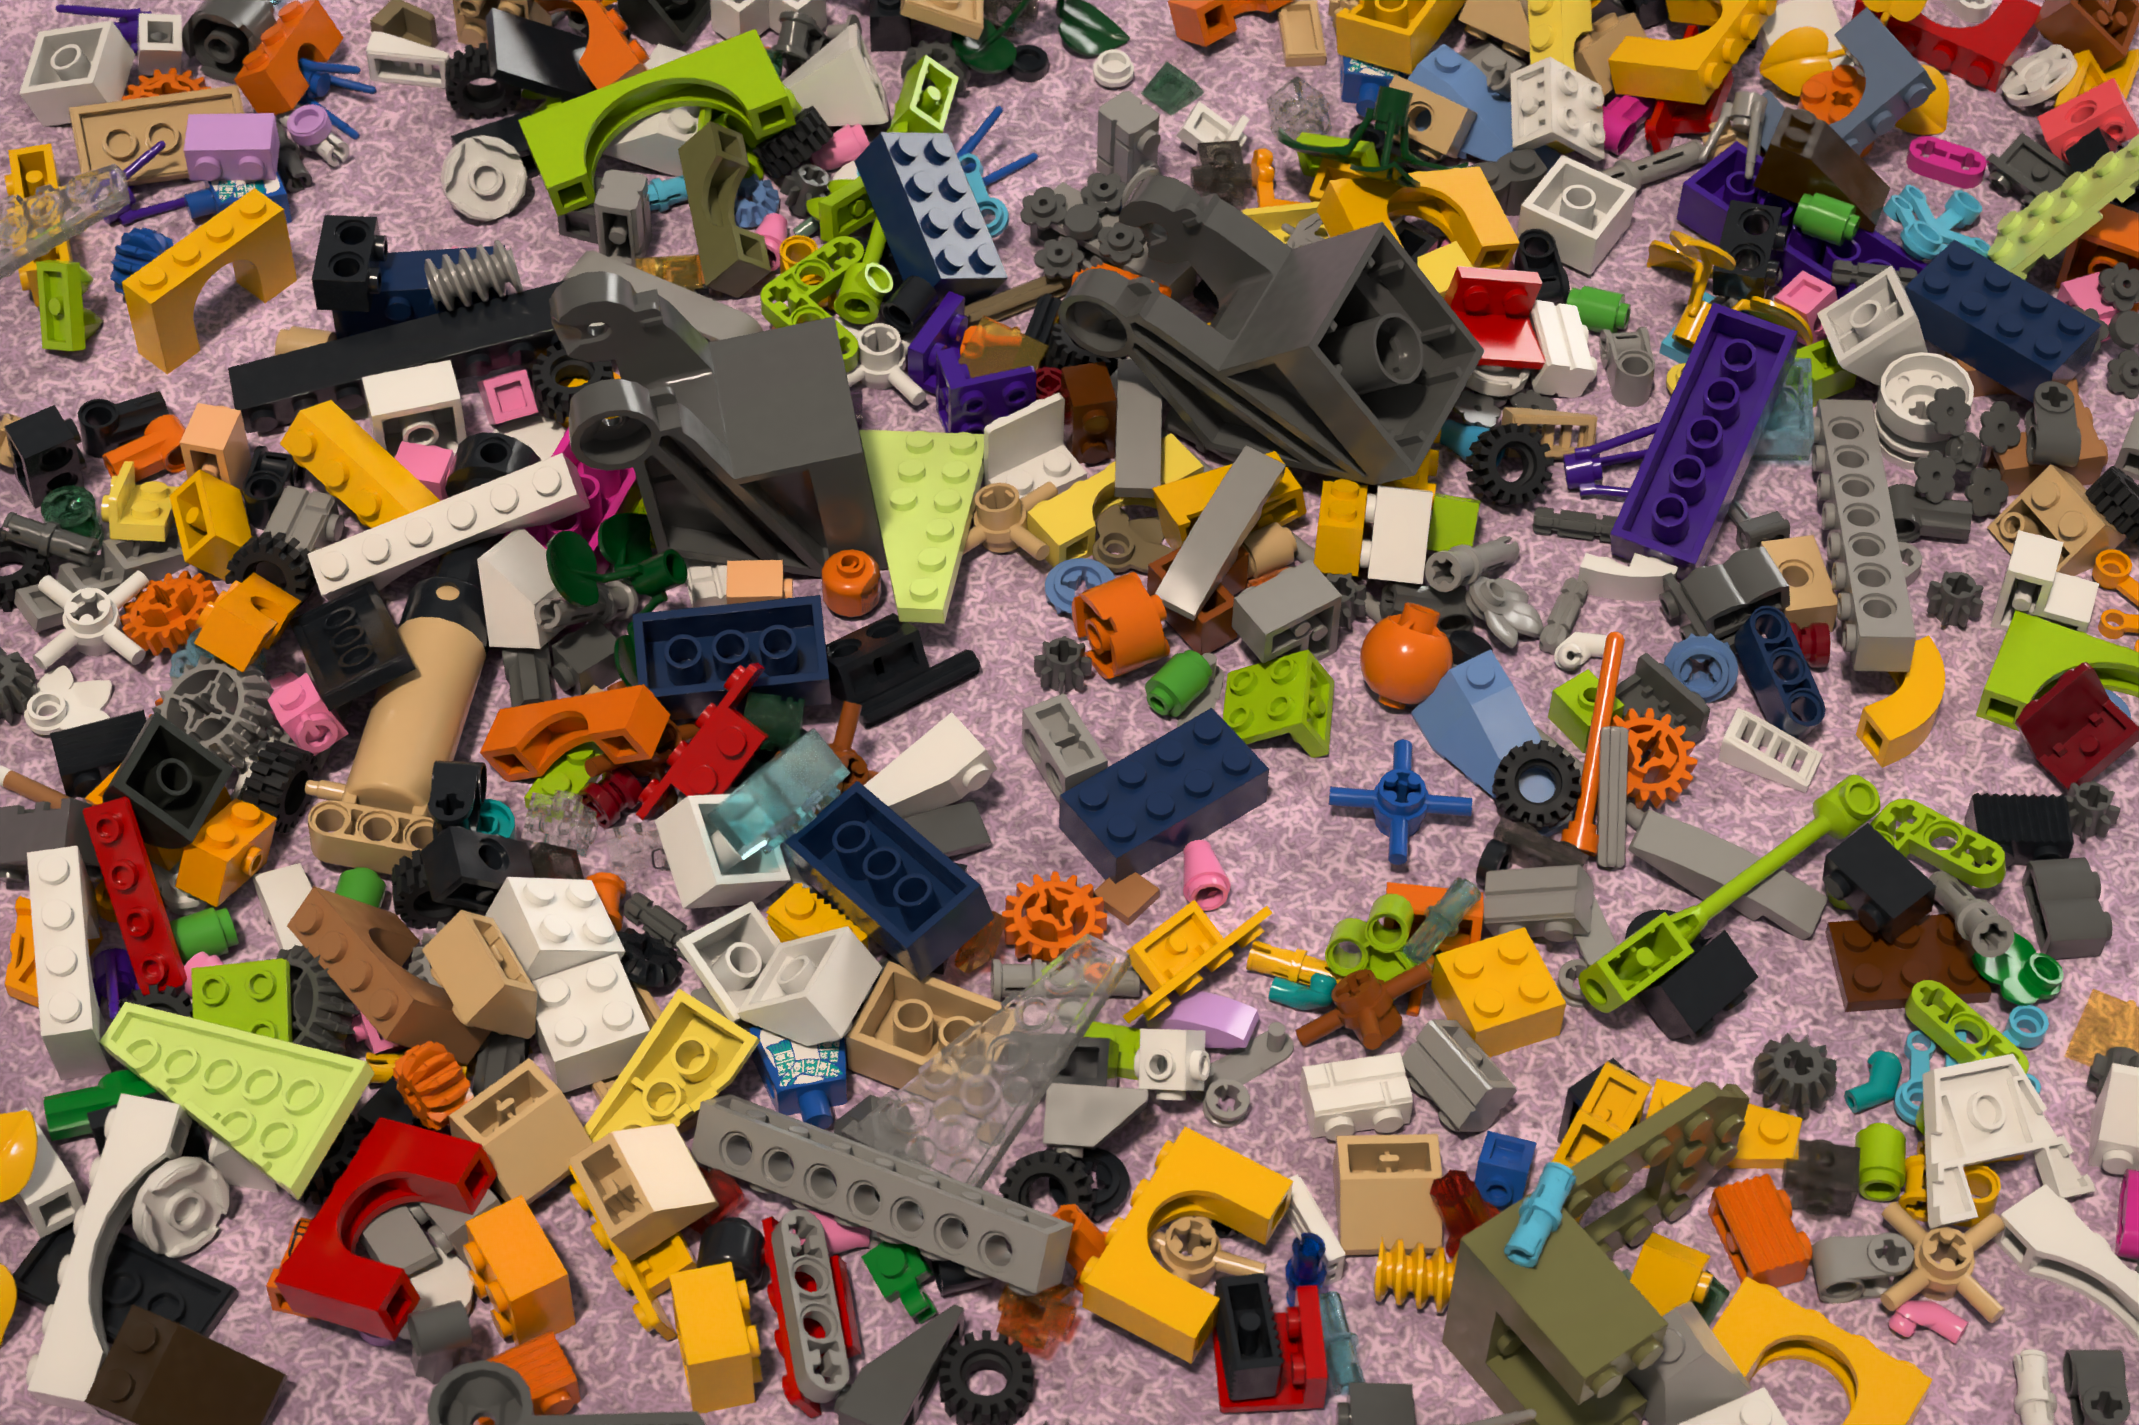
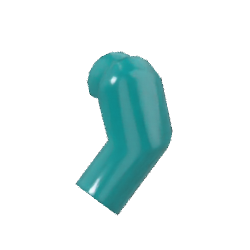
M1315 973L1311 977V984L1308 987L1275 976L1268 1000L1300 1010L1326 1007L1333 1002L1331 994L1337 982L1332 976Z
M1880 1050L1870 1055L1867 1063L1872 1065L1869 1068V1081L1848 1089L1844 1093L1845 1102L1852 1113H1858L1891 1100L1895 1096L1902 1073V1066L1899 1058L1894 1053Z

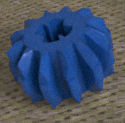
M133 228L130 233H124L121 237V245L115 246V258L110 261L113 264L110 278L115 282V292L124 295L122 282L172 247L173 240L161 233H157L156 230L148 228Z

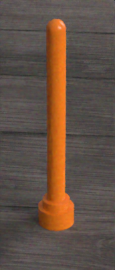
M1619 632L1609 633L1605 641L1580 783L1581 792L1577 800L1574 821H1569L1568 829L1562 830L1559 849L1567 853L1597 856L1600 836L1596 834L1597 826L1593 824L1598 797L1600 730L1602 727L1610 726L1625 643L1624 636Z

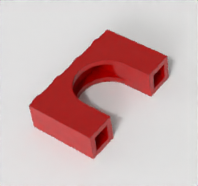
M1862 0L1855 1L1852 19L1866 8ZM2002 0L1986 21L1964 28L1938 24L1928 19L1922 13L1907 22L1897 20L1890 14L1886 28L1914 58L1996 93L2012 71L2011 66L2024 56L2037 39L2039 30L2034 24L2041 6L2027 0ZM1871 11L1880 21L1883 12Z
M379 1117L370 1133L362 1140L358 1152L343 1175L336 1180L329 1197L318 1214L309 1222L302 1239L291 1256L284 1261L278 1276L274 1280L291 1310L395 1341L407 1322V1315L414 1311L421 1298L404 1269L355 1255L358 1239L374 1218L382 1212L403 1203L426 1202L473 1215L498 1175L482 1144Z

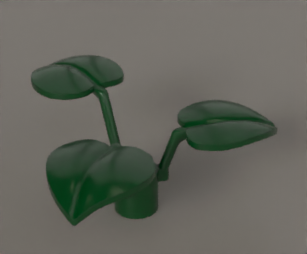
M1022 0L998 30L989 20L983 17V30L979 40L952 32V43L957 56H960L967 66L981 73L997 74L1007 70L1014 62L1017 50L1014 44L1003 37V35L1032 0ZM1057 0L1055 13L1057 17L1062 19L1058 26V32L1063 41L1077 53L1084 56L1097 57L1107 50H1114L1129 41L1130 37L1113 20L1092 4L1084 0Z
M1386 86L1379 87L1374 109L1367 107L1365 118L1349 143L1345 146L1324 148L1308 146L1292 139L1281 127H1279L1277 132L1278 140L1282 144L1298 152L1321 158L1348 160L1371 121L1375 120L1374 129L1386 132L1380 167H1364L1351 164L1350 169L1365 177L1378 181L1389 180L1393 184L1404 187L1420 188L1421 183L1407 174L1396 162L1422 172L1468 168V162L1446 167L1424 162L1411 153L1408 140L1410 118L1407 116L1413 93ZM1400 131L1401 157L1394 155V162L1389 164L1394 134L1399 135Z
M620 513L605 519L600 524L598 529L599 548L604 558L609 563L615 565V572L596 573L597 562L592 548L581 535L575 532H559L552 536L546 545L547 568L555 588L565 600L578 607H589L598 602L597 583L603 584L623 579L627 584L633 586L640 595L652 597L651 601L639 613L652 612L659 604L668 600L665 591L686 582L688 572L683 558L673 549H668L652 556L650 544L651 527L645 514ZM633 620L627 626L628 635L618 637L614 645L616 667L627 687L638 685Z

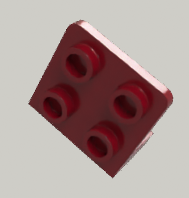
M2083 662L2076 668L2066 671L2058 679L2057 684L2041 698L2029 702L2015 722L2036 762L2067 793L2072 783L2080 786L2083 783L2091 782L2139 741V726L2109 699L2096 671L2087 662Z

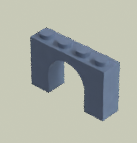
M1867 7L1834 34L1845 53L1865 74L1866 85L1864 94L1856 108L1849 115L1835 123L1829 124L1859 156L1864 148L1879 136L1891 131L1898 120L1913 108L1921 106L1928 99L1929 95L1937 89L1922 65ZM1769 89L1762 94V96L1768 99L1760 147L1765 154L1785 110V107Z

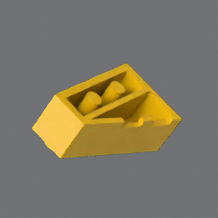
M1276 451L1265 454L1285 464ZM1233 464L1152 488L1164 539L1171 549L1176 550L1183 545L1200 514ZM1287 466L1284 477L1263 505L1261 517L1251 532L1273 522L1284 526L1307 513L1302 487Z

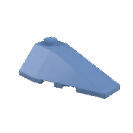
M1444 43L1417 64L1408 78L1409 81L1478 113L1457 157L1466 160L1469 154L1488 162H1497L1505 154L1515 151L1512 148L1511 102L1500 93L1488 87L1487 77L1475 64ZM1424 110L1418 114L1416 118V128L1418 131H1424L1430 126L1432 116L1429 110ZM1547 145L1534 149L1548 168L1547 173L1561 157L1555 149Z
M1491 649L1449 669L1440 679L1434 692L1426 700L1420 702L1411 712L1414 721L1432 750L1443 760L1447 759L1465 774L1466 779L1476 787L1479 785L1495 799L1496 795L1492 792V785L1495 779V772L1503 757L1516 745L1520 747L1524 742L1533 740V744H1539L1540 740H1542L1512 682ZM1532 768L1523 772L1519 777V790L1527 800L1540 803L1547 801L1553 796L1555 783L1547 771ZM1575 804L1570 814L1564 820L1559 821L1552 828L1545 826L1539 831H1533V827L1526 826V828L1539 839L1547 838L1567 828L1569 821H1574L1577 804Z

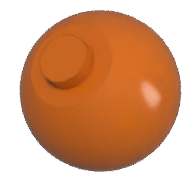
M1405 603L1402 614L1388 616L1380 620L1366 635L1360 651L1361 671L1371 690L1379 694L1378 701L1396 709H1404L1406 704H1419L1434 692L1440 679L1452 668L1453 654L1449 639L1445 633L1437 628L1441 615L1439 612L1422 605Z

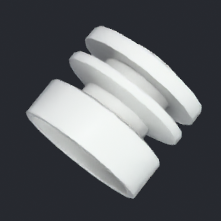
M1918 352L1903 355L1889 364L1881 377L1874 410L1882 456L1888 462L1903 469L1914 470L1916 460L1921 457H1927L1930 451L1938 450L1945 457V447L1952 436L1948 433L1939 435L1935 432V423L1927 418L1926 409L1928 404L1935 400L1934 394L1937 389L1946 388L1948 390L1954 386L1961 387L1966 395L1965 403L1970 408L1972 407L1974 386L1968 373L1956 361L1940 354Z

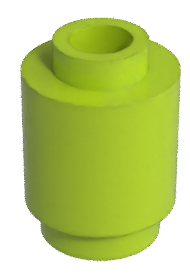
M1886 1123L1870 1124L1860 1130L1855 1136L1854 1181L1859 1187L1860 1194L1866 1199L1872 1201L1893 1200L1899 1196L1900 1189L1906 1181V1138L1902 1132Z

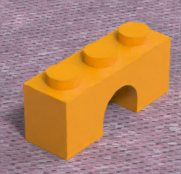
M253 573L242 583L235 580L227 592L223 590L214 603L210 601L206 605L196 622V626L200 627L201 631L194 643L239 671L244 672L249 665L257 660L263 648L269 650L281 638L302 601L258 574Z

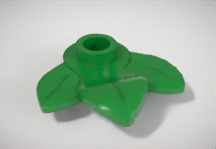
M2015 932L2012 945L2002 955L1992 958L1984 957L1975 952L1971 957L1975 968L1981 976L1992 983L2001 985L2002 997L2014 1004L2021 1006L2033 1005L2039 998L2045 1000L2054 998L2061 990L2064 973L2059 963L2047 954L2036 953L2033 945Z

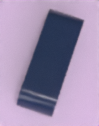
M1761 606L1755 609L1735 634V647L1767 722L1802 742L1825 717V704L1788 619L1783 612L1775 607ZM1757 630L1764 633L1767 638H1763L1761 635H1759ZM1774 670L1782 674L1785 680L1778 677ZM1792 712L1800 715L1803 721L1798 720Z

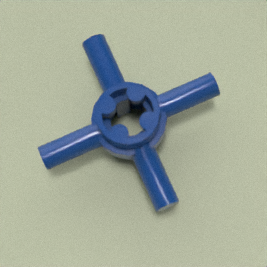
M1404 739L1397 740L1394 743L1393 770L1387 772L1380 779L1374 790L1330 787L1329 805L1373 809L1376 827L1381 833L1389 837L1388 861L1395 865H1402L1407 862L1408 837L1413 836L1420 829L1421 822L1427 813L1471 817L1472 798L1428 794L1424 780L1420 775L1411 771L1413 745L1410 741Z

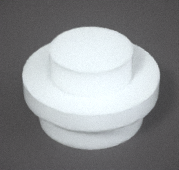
M1107 50L1101 53L1094 63L1093 76L1101 85L1121 87L1132 80L1134 66L1126 53L1120 50Z

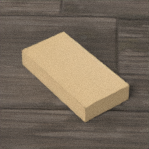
M1295 0L1276 9L1285 67L1326 65V50L1317 0Z

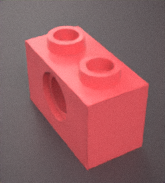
M2114 78L2037 117L2050 150L2069 166L2071 165L2064 152L2097 127L2101 128L2120 144L2139 134V128L2133 112Z

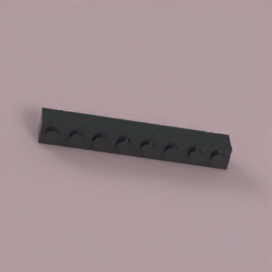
M564 281L491 299L487 302L472 304L468 307L456 308L454 311H445L229 367L228 372L234 407L236 410H241L247 433L267 432L277 426L292 423L300 410L332 400L342 410H352L360 407L362 404H366L362 377L451 360L455 379L458 380L470 376H483L490 371L512 365L528 364L537 359L541 353L547 356V348L552 345L557 351L561 350V341L551 322L550 298L556 287Z

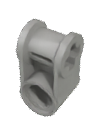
M1638 327L1636 332L1612 333L1609 329H1602L1599 340L1600 358L1603 368L1606 369L1613 398L1619 404L1627 407L1642 406L1650 398L1655 370V360L1652 355L1647 328Z
M1896 1233L1857 1237L1834 1236L1824 1238L1812 1245L1813 1258L1811 1261L1819 1296L1823 1302L1829 1304L1880 1298L1883 1292L1908 1275V1270L1914 1260V1250L1911 1243ZM1884 1246H1888L1886 1255H1882ZM1894 1277L1892 1284L1888 1285L1889 1278Z

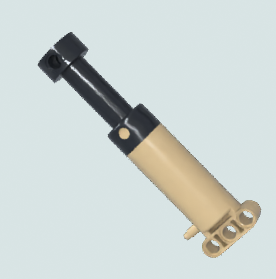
M482 432L468 436L458 445L447 479L445 490L448 498L540 462L541 458L531 447L507 435ZM506 532L475 541L442 554L435 576L423 579L411 588L397 631L416 669L378 687L347 783L342 784L325 780H308L306 782L305 793L307 795L317 796L319 799L326 800L312 807L308 814L311 850L313 855L320 861L353 868L364 867L375 872L393 874L392 869L395 864L400 865V858L407 856L412 859V851L418 849L421 851L433 841L432 829L434 820L429 815L428 810L433 766L435 761L454 760L489 649L477 559L500 542Z

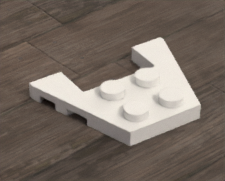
M2014 1054L1937 1068L1923 1074L1927 1211L1930 1229L1966 1222L1978 1217L1963 1167L2033 1153L2043 1185L2046 1184L2057 1196L2070 1199L2096 1191L2089 1175L2084 1174L2081 1176L2069 1157L2074 1151L2065 1136L2057 1137L2043 1115L2047 1107Z

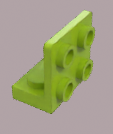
M1309 649L1272 659L1264 664L1258 663L1230 671L1227 674L1223 720L1246 744L1290 733L1293 741L1299 743L1311 758L1328 755L1335 681Z
M280 958L191 968L194 1019L292 1043L290 963L288 960Z

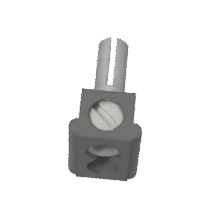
M1738 502L1731 503L1727 514L1737 525L1736 543L1740 549L1760 547L1762 541L1790 537V523L1778 511L1751 518Z

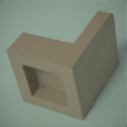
M391 0L370 20L371 31L387 33L431 48H435L438 45L434 15L404 0Z

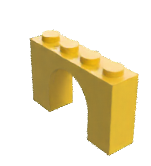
M1666 0L1670 22L1712 27L1698 35L1679 40L1626 36L1608 59L1615 94L1704 105L1715 89L1721 85L1723 78L1732 66L1738 62L1749 43L1756 38L1758 31L1769 16L1775 12L1777 0Z
M1480 167L1407 173L1421 183L1420 188L1399 186L1391 183L1389 180L1378 181L1368 177L1330 180L1317 208V212L1330 238L1383 222L1401 244L1389 217L1409 215L1424 219L1443 231L1451 243L1457 241L1472 266L1476 268L1506 270L1520 244Z
M254 188L122 282L137 350L140 355L168 375L200 351L194 324L196 300L210 277L220 268L231 262L236 282L264 303H267L297 281L285 212L281 206Z
M1184 1127L1175 1142L1168 1140L1163 1145L1155 1162L1156 1172L1150 1181L1143 1178L1139 1182L1130 1201V1206H1132L1130 1212L1125 1219L1121 1217L1115 1219L1105 1239L1106 1249L1100 1258L1092 1256L1082 1271L1079 1284L1084 1286L1083 1308L1192 1364L1217 1324L1220 1298L1164 1269L1150 1251L1148 1245L1150 1238L1160 1227L1174 1219L1200 1216L1216 1220L1266 1245L1290 1206L1293 1181Z
M1747 1276L1712 1329V1332L1748 1383L1764 1366L1785 1359L1808 1361L1830 1372L1842 1385L1849 1401L1850 1412L1842 1425H1911L1924 1404L1933 1380L1924 1375L1914 1364L1895 1359L1877 1349L1867 1338L1846 1332L1830 1323L1820 1312L1813 1309H1805L1783 1297L1773 1286L1760 1284Z

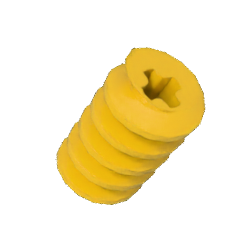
M1382 1236L1373 1285L1376 1301L1382 1302L1388 1290L1393 1289L1396 1305L1402 1306L1411 1292L1414 1293L1417 1309H1423L1429 1297L1433 1296L1437 1312L1443 1313L1450 1299L1458 1251L1452 1261L1448 1263L1444 1247L1438 1246L1431 1258L1427 1259L1424 1244L1417 1242L1411 1254L1406 1255L1403 1239L1397 1238L1390 1251H1385Z

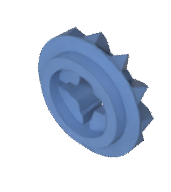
M755 173L750 178H743L739 185L734 204V217L736 225L740 228L756 227L761 224L767 214L777 213L779 194L778 190L773 189L771 180L760 181ZM738 196L744 198L753 196V201H748L747 199L738 201Z
M1074 558L1063 561L1056 565L1046 577L1045 592L1047 603H1052L1055 606L1057 614L1066 612L1072 616V600L1074 597H1077L1075 591L1078 589V586H1081L1082 580L1085 581V586L1088 590L1115 579V576L1107 566L1092 559Z
M1691 633L1687 639L1679 643L1674 642L1672 649L1664 659V665L1670 669L1673 676L1691 692L1698 693L1705 703L1718 700L1726 695L1737 680V656L1730 649L1728 642L1723 643L1715 639L1711 633L1707 636H1695ZM1690 658L1692 660L1696 659L1700 663L1706 659L1710 660L1709 671L1712 676L1701 670L1689 676L1693 670Z

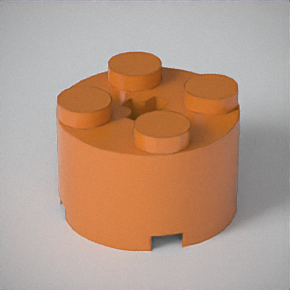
M1838 65L1832 71L1818 73L1803 84L1797 109H1804L1813 113L1817 119L1825 121L1828 125L1835 123L1849 115L1856 108L1864 94L1866 78L1859 75L1857 70L1849 65ZM1875 140L1863 149L1860 154L1861 158L1870 153Z
M1130 572L1078 594L1079 596L1073 598L1072 617L1078 638L1087 636L1092 650L1085 652V654L1092 659V665L1103 678L1119 677L1170 655V647L1164 636L1161 624L1167 618L1164 604L1158 595L1149 596L1135 572Z

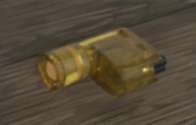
M699 254L635 258L637 269L698 294L710 295L709 288L702 284Z

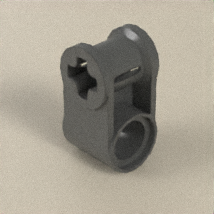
M784 11L780 13L779 21L782 26L777 45L772 46L771 54L783 64L784 68L797 70L832 40L820 29L812 17L798 12Z
M2054 381L2044 382L2036 388L2033 396L2034 407L2029 409L2024 420L2028 463L2075 467L2081 452V433L2077 426L2074 395L2062 383Z
M2066 1350L2063 1359V1378L2067 1396H2069L2073 1425L2125 1424L2130 1414V1403L2126 1387L2125 1361L2121 1350Z

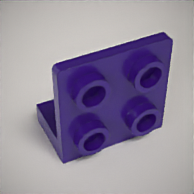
M949 291L908 347V376L921 389L936 394V351L953 348L959 364H966L970 377L974 378L1011 370L1019 349L984 348L983 356L978 360L972 361L962 358L960 356V347L964 332L968 326V317L965 316V297Z
M953 348L936 351V411L945 433L968 432L971 434H984V428L997 418L1013 414L1036 401V371L1033 366L971 378L967 365L959 364Z

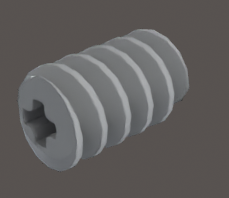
M499 240L494 241L492 255H489L481 244L477 245L476 259L473 260L464 249L459 250L458 264H454L447 254H443L440 269H437L430 258L425 259L424 270L436 311H438V301H441L449 312L454 311L455 297L457 296L466 307L471 306L473 292H476L483 302H487L489 300L490 287H493L500 297H505L508 282L512 284L518 293L523 292L511 246L510 250H506Z

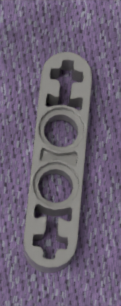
M795 1209L786 1213L775 1226L772 1232V1247L798 1389L811 1401L825 1403L834 1399L849 1380V1366L824 1229L815 1215L806 1210ZM795 1229L796 1234L790 1233V1230ZM799 1237L806 1239L802 1246ZM795 1272H805L812 1276L817 1284V1291L809 1292L802 1289L796 1283ZM811 1318L818 1321L824 1327L825 1338L818 1339L809 1335L804 1329L803 1319ZM818 1366L822 1375L814 1373ZM824 1377H830L831 1381L825 1383Z

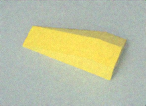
M678 989L584 1126L586 1133L592 1143H595L613 1131L674 1123L678 1127L700 1109L702 1101L714 1098L734 1081L759 1044V1038L686 992Z

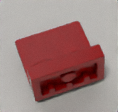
M1457 266L1444 300L1485 350L1477 366H1500L1516 369L1543 368L1545 358L1528 317L1542 286L1538 272Z
M1318 1285L1297 1286L1294 1306L1286 1307V1312L1275 1313L1276 1331L1279 1332L1278 1340L1281 1342V1358L1284 1360L1280 1391L1276 1396L1243 1400L1229 1399L1216 1326L1214 1327L1212 1339L1219 1410L1222 1413L1324 1408L1328 1374Z

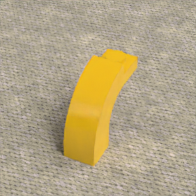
M1929 635L1915 641L1909 672H1888L1898 690L1887 698L1870 704L1862 710L1856 736L1882 768L1901 760L1915 751L1929 736L1933 728L1944 693L1945 669L1940 652Z

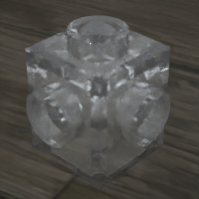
M1298 76L1294 77L1266 99L1272 122L1270 129L1277 140L1279 127L1294 140L1302 132L1326 135L1332 130L1328 113L1330 106L1324 94Z
M555 790L554 796L532 792L521 839L540 848L539 856L546 859L567 862L569 855L586 858L588 848L594 843L597 836V812L582 804L583 797L578 794Z

